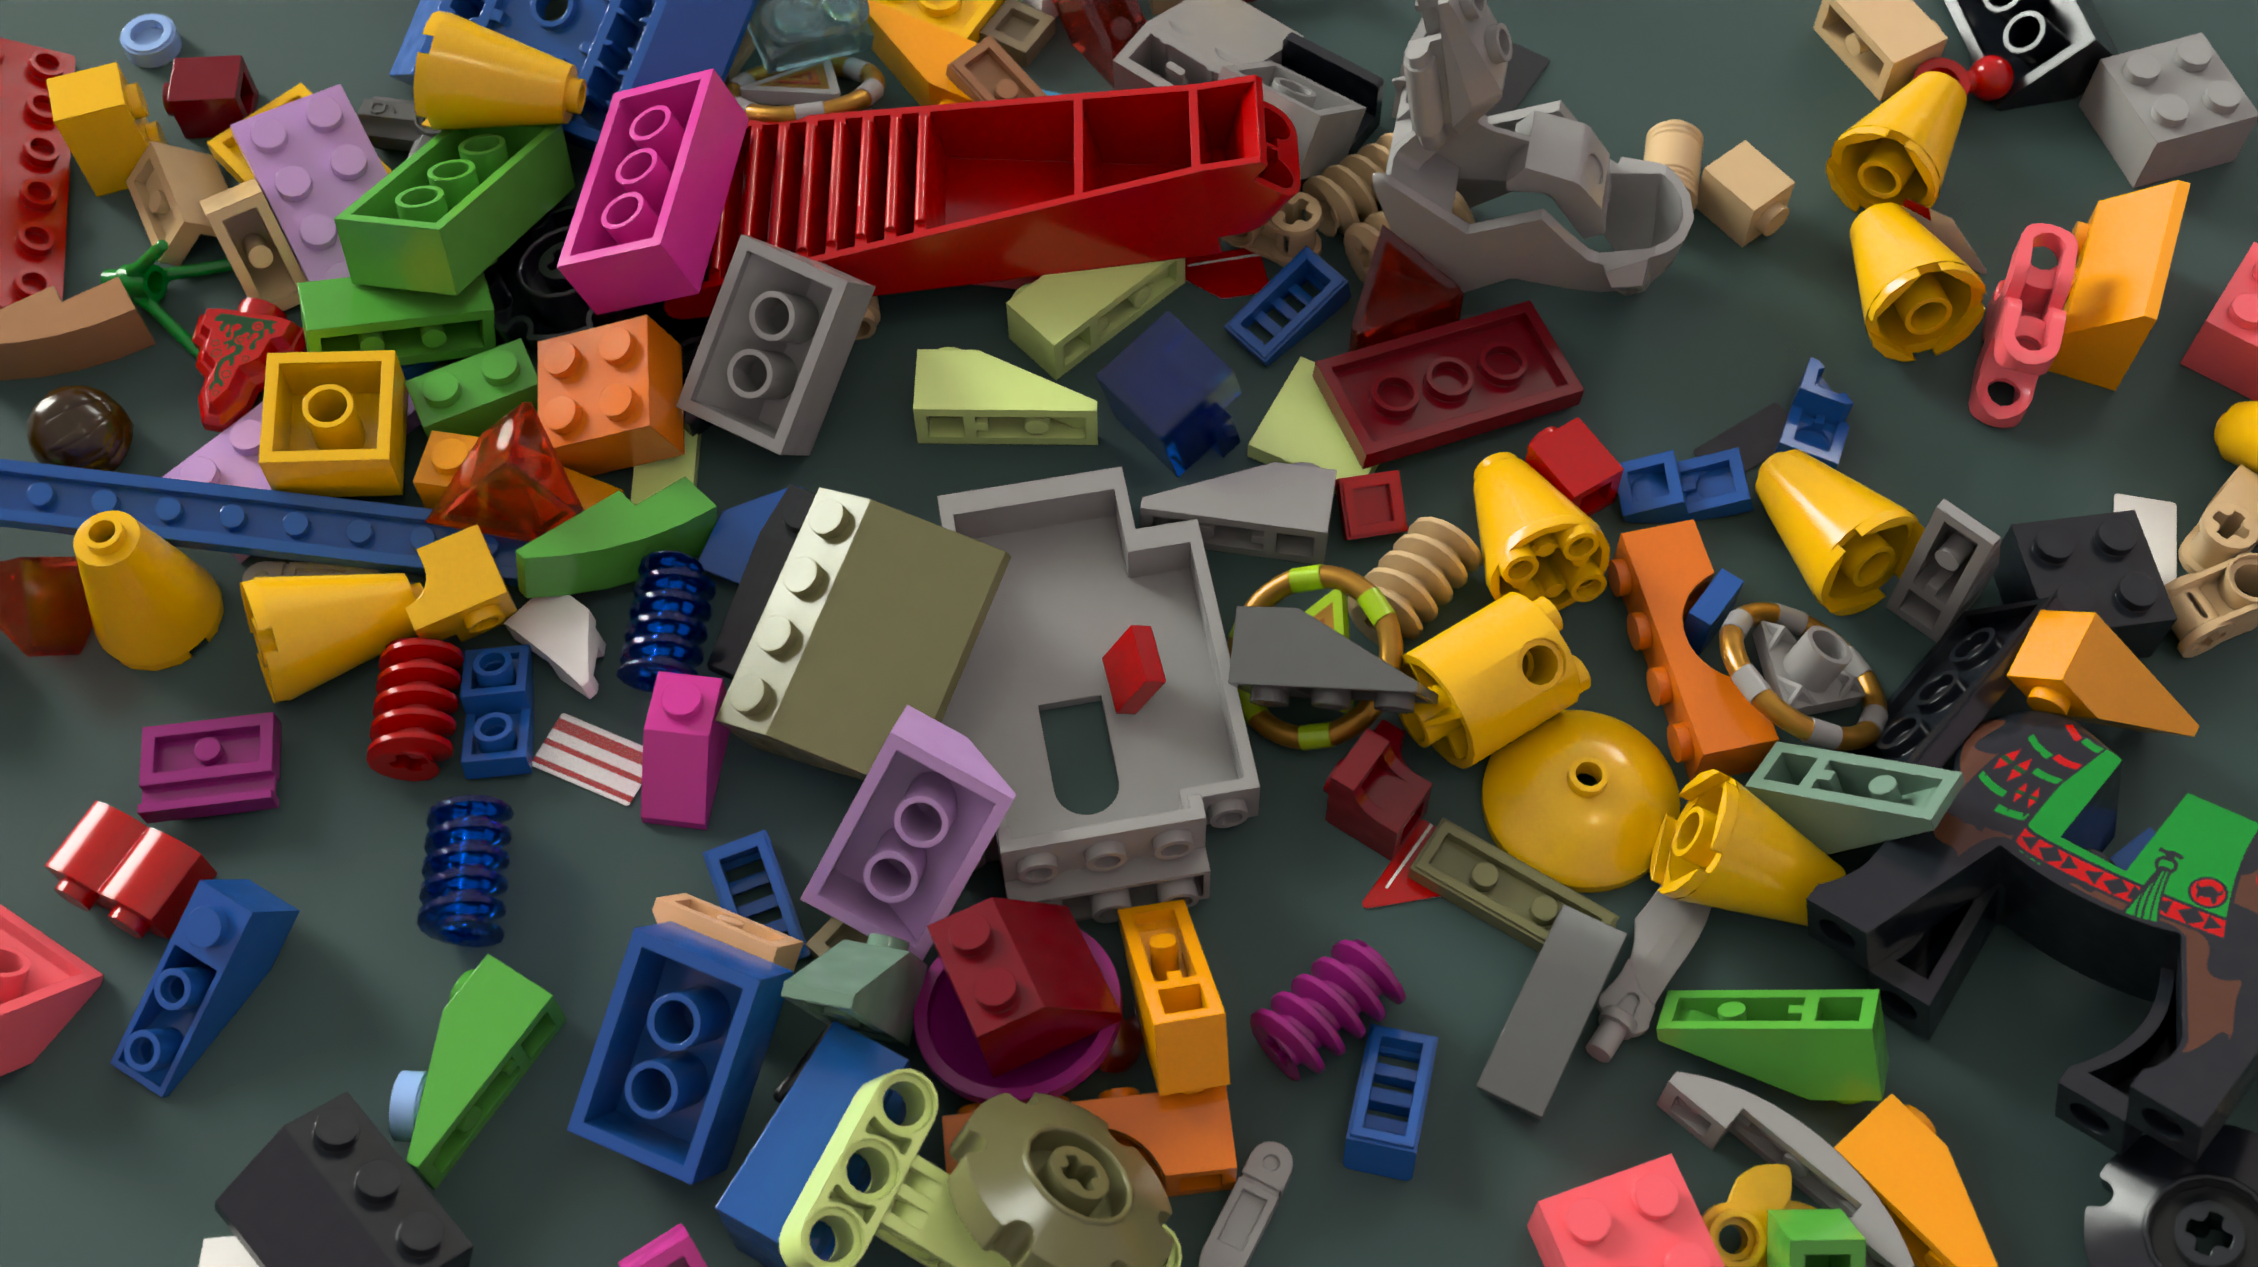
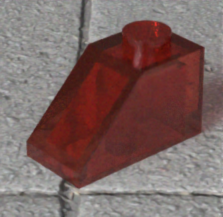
M1052 0L1072 45L1115 89L1113 59L1146 23L1137 0Z

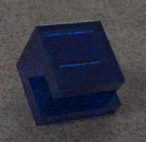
M1170 311L1163 314L1096 375L1114 416L1177 477H1180L1211 447L1224 458L1241 443L1232 417L1224 410L1242 393L1234 371Z

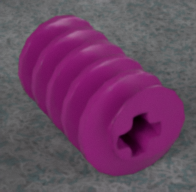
M1343 939L1338 941L1332 947L1331 958L1323 956L1312 963L1311 975L1303 973L1297 975L1292 980L1290 986L1291 993L1283 990L1272 996L1270 1002L1271 1010L1261 1008L1251 1014L1249 1022L1252 1034L1270 1060L1292 1081L1299 1082L1300 1074L1297 1066L1301 1063L1316 1074H1320L1325 1070V1064L1317 1050L1321 1046L1335 1056H1341L1345 1053V1045L1338 1034L1339 1030L1344 1029L1356 1039H1361L1366 1035V1029L1358 1015L1360 1012L1363 1011L1375 1021L1381 1022L1386 1017V1011L1378 998L1380 995L1383 994L1395 1004H1402L1406 1000L1404 989L1390 965L1376 950L1362 940L1355 939L1350 941Z

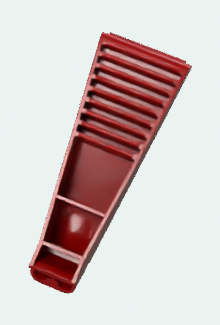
M1255 74L1198 84L815 114L785 122L749 120L700 293L664 301V311L676 319L710 316L741 234L821 262L875 286L872 296L1222 254L1221 237L1247 233L1262 227L1300 191L1301 177L1296 128L1291 119L1282 110L1264 101L1262 78Z

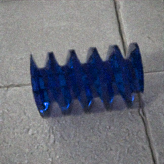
M679 551L652 552L641 559L638 567L639 578L633 591L635 599L629 610L631 621L625 630L624 638L626 644L620 653L621 667H619L616 674L624 684L634 689L653 692L658 671L699 676L698 671L694 669L700 666L704 660V653L699 645L705 643L709 633L703 623L708 622L712 617L713 610L708 601L713 600L717 588L711 579L702 575L704 571L703 566L694 557Z
M463 795L442 800L429 809L426 819L429 832L424 841V850L427 857L424 858L421 870L425 881L422 883L419 891V899L423 906L419 908L416 923L420 931L430 938L461 947H487L502 942L505 931L501 926L490 921L503 918L507 910L505 903L494 898V896L506 893L509 885L507 878L496 872L508 868L511 860L508 852L500 849L510 844L513 832L509 827L501 824L511 820L514 816L510 805L500 799L487 795Z

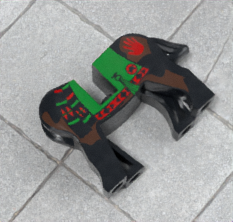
M2036 710L2019 711L1984 720L1976 726L1955 752L1953 771L1963 773L1965 784L1936 829L1885 841L1874 856L1859 869L1839 879L1818 884L1806 898L1808 934L1867 969L1869 989L1880 990L1883 1014L1927 1040H1930L1991 931L1998 924H2004L2032 946L2074 971L2118 991L2153 1002V1006L2145 1020L2126 1040L2097 1057L2072 1065L2067 1069L2058 1081L2055 1116L2119 1155H2122L2143 1133H2146L2196 1163L2258 1079V823L2187 793L2125 871L2117 867L2109 857L2102 853L2115 837L2123 760L2077 721L2061 714Z

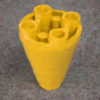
M1499 452L1482 460L1474 471L1473 494L1486 585L1494 600L1496 601L1510 592L1525 595L1532 602L1543 596L1550 600L1557 610L1560 611L1575 602H1588L1597 598L1607 586V580L1603 574L1609 566L1610 546L1599 525L1532 466L1516 455L1509 452Z

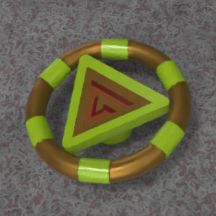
M1323 564L1291 568L1263 584L1244 604V606L1274 607L1281 600L1294 593L1326 588L1333 589L1305 612L1350 639L1348 595L1358 602L1372 625L1376 628L1379 641V658L1402 671L1403 639L1396 612L1378 587L1365 577L1351 570ZM1235 622L1228 635L1229 638L1227 641L1230 659L1232 652ZM1237 688L1244 719L1248 725L1273 743L1303 751L1336 747V745L1342 744L1365 731L1383 712L1374 709V701H1360L1354 707V700H1352L1350 710H1337L1345 715L1335 721L1299 726L1277 718L1269 712L1266 706L1250 703V694Z

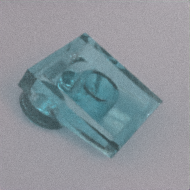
M759 0L747 27L768 74L870 50L874 40V34L867 22L869 15L867 0Z

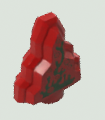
M246 298L240 302L237 311L206 309L205 314L199 316L192 342L199 350L195 366L205 379L198 396L201 422L205 430L223 432L251 411L259 392L264 391L267 353L308 352L303 328L288 320L286 314L276 305L258 298Z

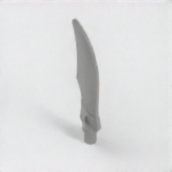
M1659 891L1655 892L1650 901L1634 919V942L1630 959L1627 960L1614 982L1597 999V1008L1600 1012L1598 1022L1600 1025L1586 1045L1587 1052L1593 1058L1600 1062L1608 1063L1623 1040L1639 1037L1648 1031L1657 1000L1696 944L1706 925L1712 907L1674 900L1661 894Z

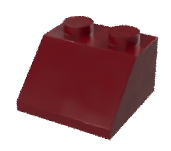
M991 897L927 926L944 971L993 1079L1123 1020L1122 1013L1067 905Z

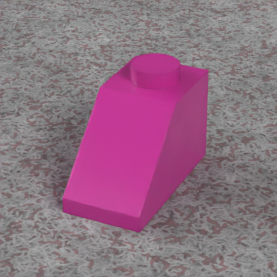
M658 671L643 733L641 819L643 823L707 830L730 734L727 728L715 721L727 694L723 678Z

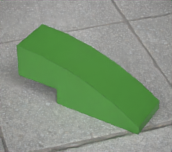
M686 476L637 505H634L619 490L515 550L518 589L526 598L566 596L608 589L641 580L681 565L702 554L717 523V506Z

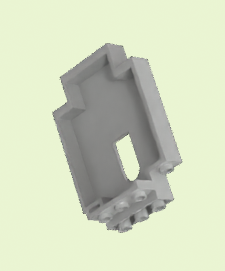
M1122 466L937 496L942 527L1006 551L1011 556L941 722L968 737L1016 793L1015 799L974 871L982 868L986 862L1000 860L1006 899L1067 905L1075 921L1093 919L1099 923H1112L1118 921L1117 909L1184 899L1188 909L1196 905L1199 900L1209 898L1211 871L1205 848L1206 825L1211 824V826L1216 828H1228L1243 823L1248 817L1258 816L1260 783L1238 689L1228 684L1231 659L1198 519L1136 529ZM1130 625L1151 626L1166 682L1136 714H1116L1102 657ZM1102 701L1119 790L1113 803L1105 810L1090 815L1076 814L1064 808L1056 798L1039 711Z

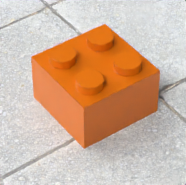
M643 315L537 342L538 452L555 464L589 477L685 455L684 410L676 407L683 389L682 346L651 317Z

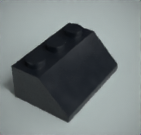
M1944 0L1973 62L1987 55H1997L2003 57L2011 64L2014 71L2013 85L2006 95L1993 100L1995 107L2000 111L2075 99L2085 92L2100 59L2119 54L2092 0Z
M348 1092L284 1125L215 1201L216 1212L259 1267H469L473 1244Z

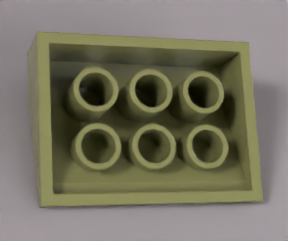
M819 487L715 721L756 749L864 781L888 735L907 705L940 723L942 722L1011 556L1006 551L875 500Z

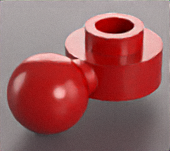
M1997 55L1981 57L1972 64L1969 71H1966L1963 66L1951 59L1932 58L1921 63L1911 79L1913 81L1919 75L1930 71L1945 73L1961 84L1966 96L1972 93L1981 100L1993 101L2009 92L2014 82V71L2006 59Z

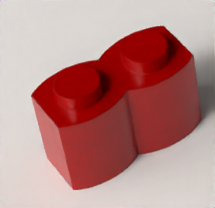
M95 801L45 864V867L60 881L54 888L57 894L74 906L87 912L91 910L94 904L110 910L107 918L117 927L138 939H142L148 931L162 938L169 939L174 933L199 880H213L218 874L204 856L192 847L164 832L147 827L128 814L99 801Z

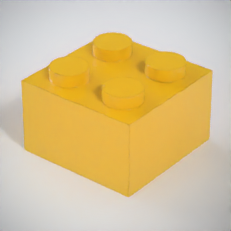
M395 350L267 353L258 463L271 490L327 497L403 495L408 390Z

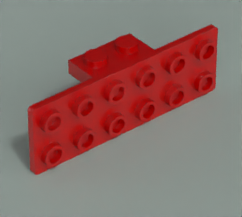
M1 37L0 309L51 286L55 287L63 300L71 151L53 121L47 79L75 72V57L71 54Z

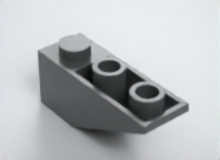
M1237 606L1228 684L1249 693L1250 703L1268 707H1288L1290 697L1312 698L1311 706L1317 708L1350 710L1352 700L1374 701V709L1399 714L1414 713L1415 703L1438 704L1439 694L1299 608Z

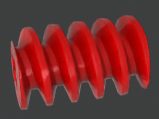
M417 637L393 640L381 652L378 666L381 673L378 675L375 688L378 696L374 700L372 711L375 719L371 723L369 733L372 743L368 746L366 761L371 769L393 779L429 781L438 776L440 768L435 762H442L452 757L454 745L446 738L455 733L457 724L453 717L449 715L456 712L459 706V699L452 692L460 688L462 680L459 672L455 670L461 667L464 661V653L460 648L448 642Z

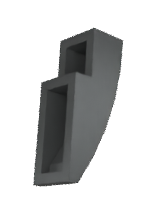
M1563 904L1476 1085L1477 1090L1540 1121L1542 1120L1627 933Z

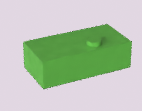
M562 124L449 129L438 133L334 218L352 284L457 296L485 269L496 263L498 258L575 188Z

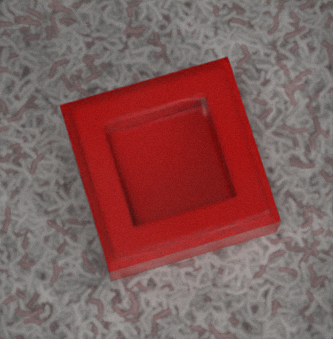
M1399 470L1336 479L1335 485L1344 541L1408 531Z
M1130 625L1102 657L1116 714H1136L1166 682L1151 626Z

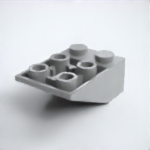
M1184 0L1147 21L1113 59L1115 90L1198 84L1217 81L1223 66L1269 60L1281 65L1283 40L1290 32L1303 38L1304 36L1243 0Z

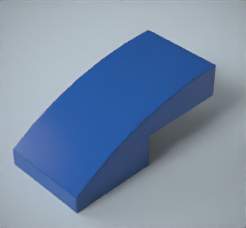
M1739 447L1679 462L1674 450L1619 463L1624 468L1618 494L1625 522L1676 523L1692 519L1694 521L1713 519L1754 511Z

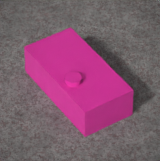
M714 68L613 94L557 264V269L596 315L700 293L749 121L748 116Z

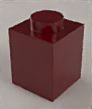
M242 55L174 58L170 82H165L162 89L165 111L169 116L175 117L185 139L216 137L230 128L231 124L239 122L257 110L259 97L257 87Z

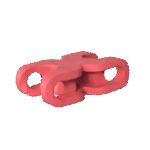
M2036 223L2025 228L2014 249L2006 279L1998 283L1988 303L1981 334V341H1984L1974 370L1968 405L1969 411L1974 418L1992 427L2012 428L2021 422L2033 399L2038 377L2048 372L2060 349L2066 321V311L2062 309L2072 284L2078 252V243L2075 236L2061 227L2052 224ZM2045 246L2052 250L2057 258L2058 265L2050 270L2039 269L2031 264V257L2034 247ZM1995 382H2006L2012 385L2015 389L2013 404L2000 406L1992 401L1988 393V386Z

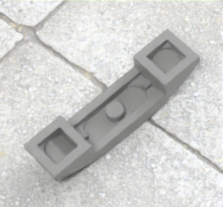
M1678 1071L1668 1081L1656 1105L1710 1150H1713L1730 1131L1767 1163L1788 1165L1792 1175V1183L1822 1208L1841 1209L1866 1239V1267H1914L1903 1237L1878 1196L1843 1156L1818 1134L1770 1102L1725 1082Z

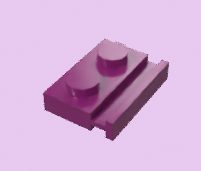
M274 712L142 727L139 787L142 789V804H138L137 814L148 824L279 808L276 788L277 782L280 781L281 721Z

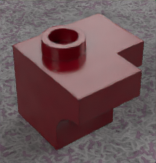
M1382 719L1374 731L1369 728L1365 730L1348 755L1336 764L1323 787V792L1328 794L1325 821L1392 861L1427 813L1433 784L1414 773L1403 761L1401 752L1405 732Z

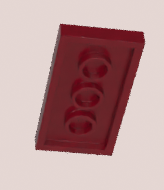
M1530 300L1315 361L1312 375L1362 469L1579 405L1584 393V388Z

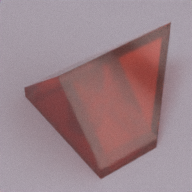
M1383 224L1351 325L1348 352L1460 320L1464 293L1459 285Z
M532 402L521 403L480 435L424 523L461 530L478 524L483 534L531 542L584 511Z
M76 556L18 557L1 561L0 629L27 657L81 654L93 624Z

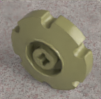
M1036 1092L1027 1104L1017 1100L1008 1093L999 1094L988 1099L973 1112L954 1139L949 1150L950 1156L957 1161L958 1165L947 1179L952 1202L960 1219L983 1250H994L1000 1253L1009 1261L1011 1267H1162L1168 1259L1174 1243L1173 1238L1162 1227L1172 1215V1209L1160 1180L1135 1147H1127L1116 1141L1108 1131L1109 1125L1098 1116L1074 1103L1055 1096Z

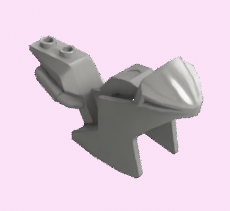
M1416 0L1415 9L1416 12L1421 11L1427 37L1409 41L1403 63L1405 76L1392 79V83L1400 97V103L1386 173L1378 172L1372 176L1373 188L1389 227L1416 279L1437 299H1445L1507 279H1520L1567 289L1619 292L1624 296L1646 291L1649 284L1671 266L1694 221L1691 195L1679 176L1667 165L1657 162L1621 157L1617 164L1610 159L1609 152L1590 126L1579 122L1562 100L1486 116L1485 114L1502 98L1508 61L1512 57V40L1506 25L1497 22L1487 5V0ZM1456 190L1463 196L1469 208L1512 191L1543 193L1554 199L1583 239L1603 234L1615 251L1599 253L1589 249L1569 233L1544 208L1469 224L1452 213Z

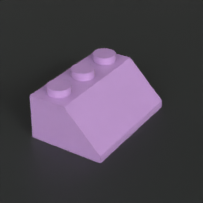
M907 705L888 735L800 900L867 936L870 933H876L903 939L910 943L908 951L923 961L933 944L927 926L948 917L1015 799L1016 793L968 737Z

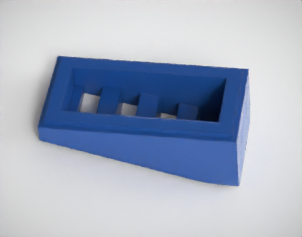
M1305 246L1224 325V329L1267 367L1335 314L1351 298L1349 282L1308 246ZM1306 282H1309L1319 291L1314 298L1301 288ZM1291 295L1304 306L1299 313L1284 301L1288 296ZM1274 308L1289 323L1282 328L1266 313ZM1257 322L1273 338L1265 344L1248 327Z
M766 829L702 852L721 908L745 918H750L779 907L783 918L767 923L764 926L781 933L788 931L789 936L804 942L798 961L811 957L810 951L805 945L807 942L783 872ZM762 859L766 870L729 883L726 872ZM771 883L774 894L737 907L734 896Z
M1370 1023L1345 1141L1343 1165L1346 1168L1403 1181H1409L1413 1178L1439 1037ZM1380 1055L1419 1063L1418 1071L1378 1063V1057ZM1373 1082L1414 1090V1093L1412 1095L1373 1087ZM1368 1109L1383 1113L1407 1117L1409 1119L1408 1122H1404L1367 1113Z

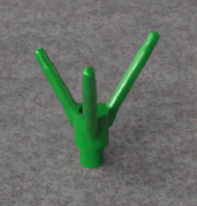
M158 240L137 261L131 264H123L119 269H106L102 272L101 284L119 276L134 303L147 311L197 360L199 350L192 342L193 337L158 304L159 300L164 297L167 292L168 283L173 280L234 270L228 258L170 268L153 265L169 246L165 240Z

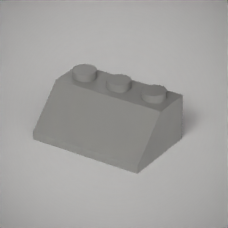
M741 234L676 407L776 454L810 455L874 293L875 286L821 262Z

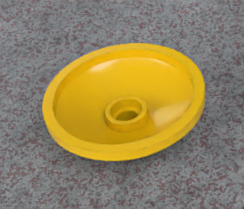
M1563 710L1491 755L1482 782L1481 807L1488 832L1499 849L1575 892L1597 893L1624 887L1650 872L1652 850L1660 826L1666 814L1678 819L1680 815V797L1678 796L1679 790L1675 776L1666 758L1650 739L1640 731L1617 718L1585 710ZM1579 774L1591 775L1597 780L1598 784L1593 786L1584 785L1579 782L1576 776Z

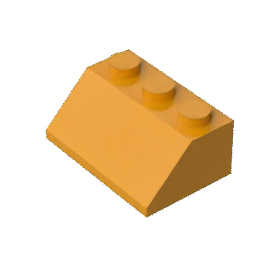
M2176 180L2098 201L2088 223L2076 222L2072 230V234L2078 243L2076 265L2070 291L2062 309L2066 311V321L2060 349L2048 371L2116 391L2157 321L2191 183Z

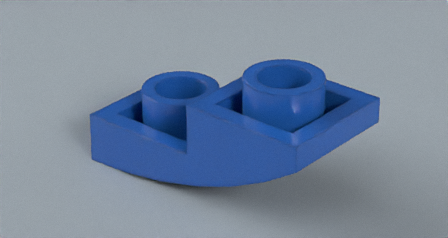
M530 645L465 650L460 699L466 717L460 763L466 780L532 773L534 686Z

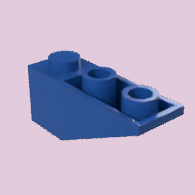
M249 879L199 880L110 1064L160 1097H168L271 971L300 910Z

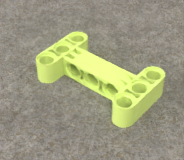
M898 1069L863 1084L857 1091L783 1225L779 1237V1248L786 1266L854 1267L864 1255L875 1235L926 1267H1011L1009 1261L1000 1253L994 1250H983L964 1226L948 1189L947 1179L950 1174L917 1155L935 1121L939 1108L938 1094L934 1085L923 1073L912 1069ZM888 1088L897 1091L903 1097L906 1104V1116L900 1126L890 1121L883 1110V1098ZM853 1153L861 1155L871 1168V1182L864 1193L857 1191L850 1184L847 1177V1164ZM817 1220L828 1224L835 1235L836 1246L828 1261L820 1260L813 1253L810 1246L809 1235L812 1226ZM1164 1224L1162 1227L1173 1238L1174 1243L1171 1253L1162 1267H1180L1182 1261L1181 1245L1176 1234Z

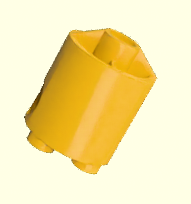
M1510 592L1402 655V672L1439 694L1438 704L1415 703L1414 713L1399 714L1405 729L1412 739L1424 748L1432 745L1450 764L1465 769L1578 701L1579 694L1590 688L1591 677L1581 660L1571 654L1568 645L1560 634V631L1563 629V621L1554 604L1543 596L1532 602L1525 595Z

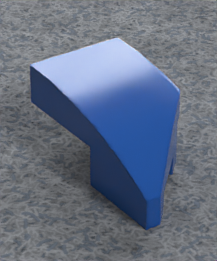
M1810 357L1788 411L1774 454L1798 449L1836 469L1850 428L1845 420L1854 403L1845 392L1839 394L1832 391L1821 377L1825 370L1824 365L1820 360Z
M788 488L722 511L696 567L704 572L739 585L762 528Z

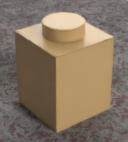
M1744 140L1704 168L1699 184L1696 208L1739 246L1744 247L1761 234L1769 236L1783 225L1790 213L1787 205L1795 181Z

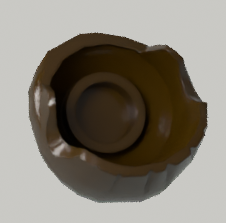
M83 385L62 386L50 391L33 407L27 422V437L31 452L39 463L114 472L121 465L130 449L134 425L124 408L105 392Z

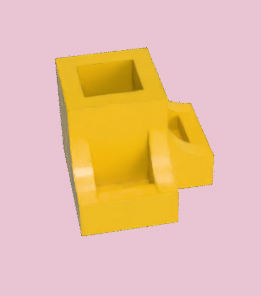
M478 524L416 549L425 569L426 582L419 598L411 605L405 607L415 632L420 638L442 641L457 635L460 641L464 642L504 625V622L518 611Z

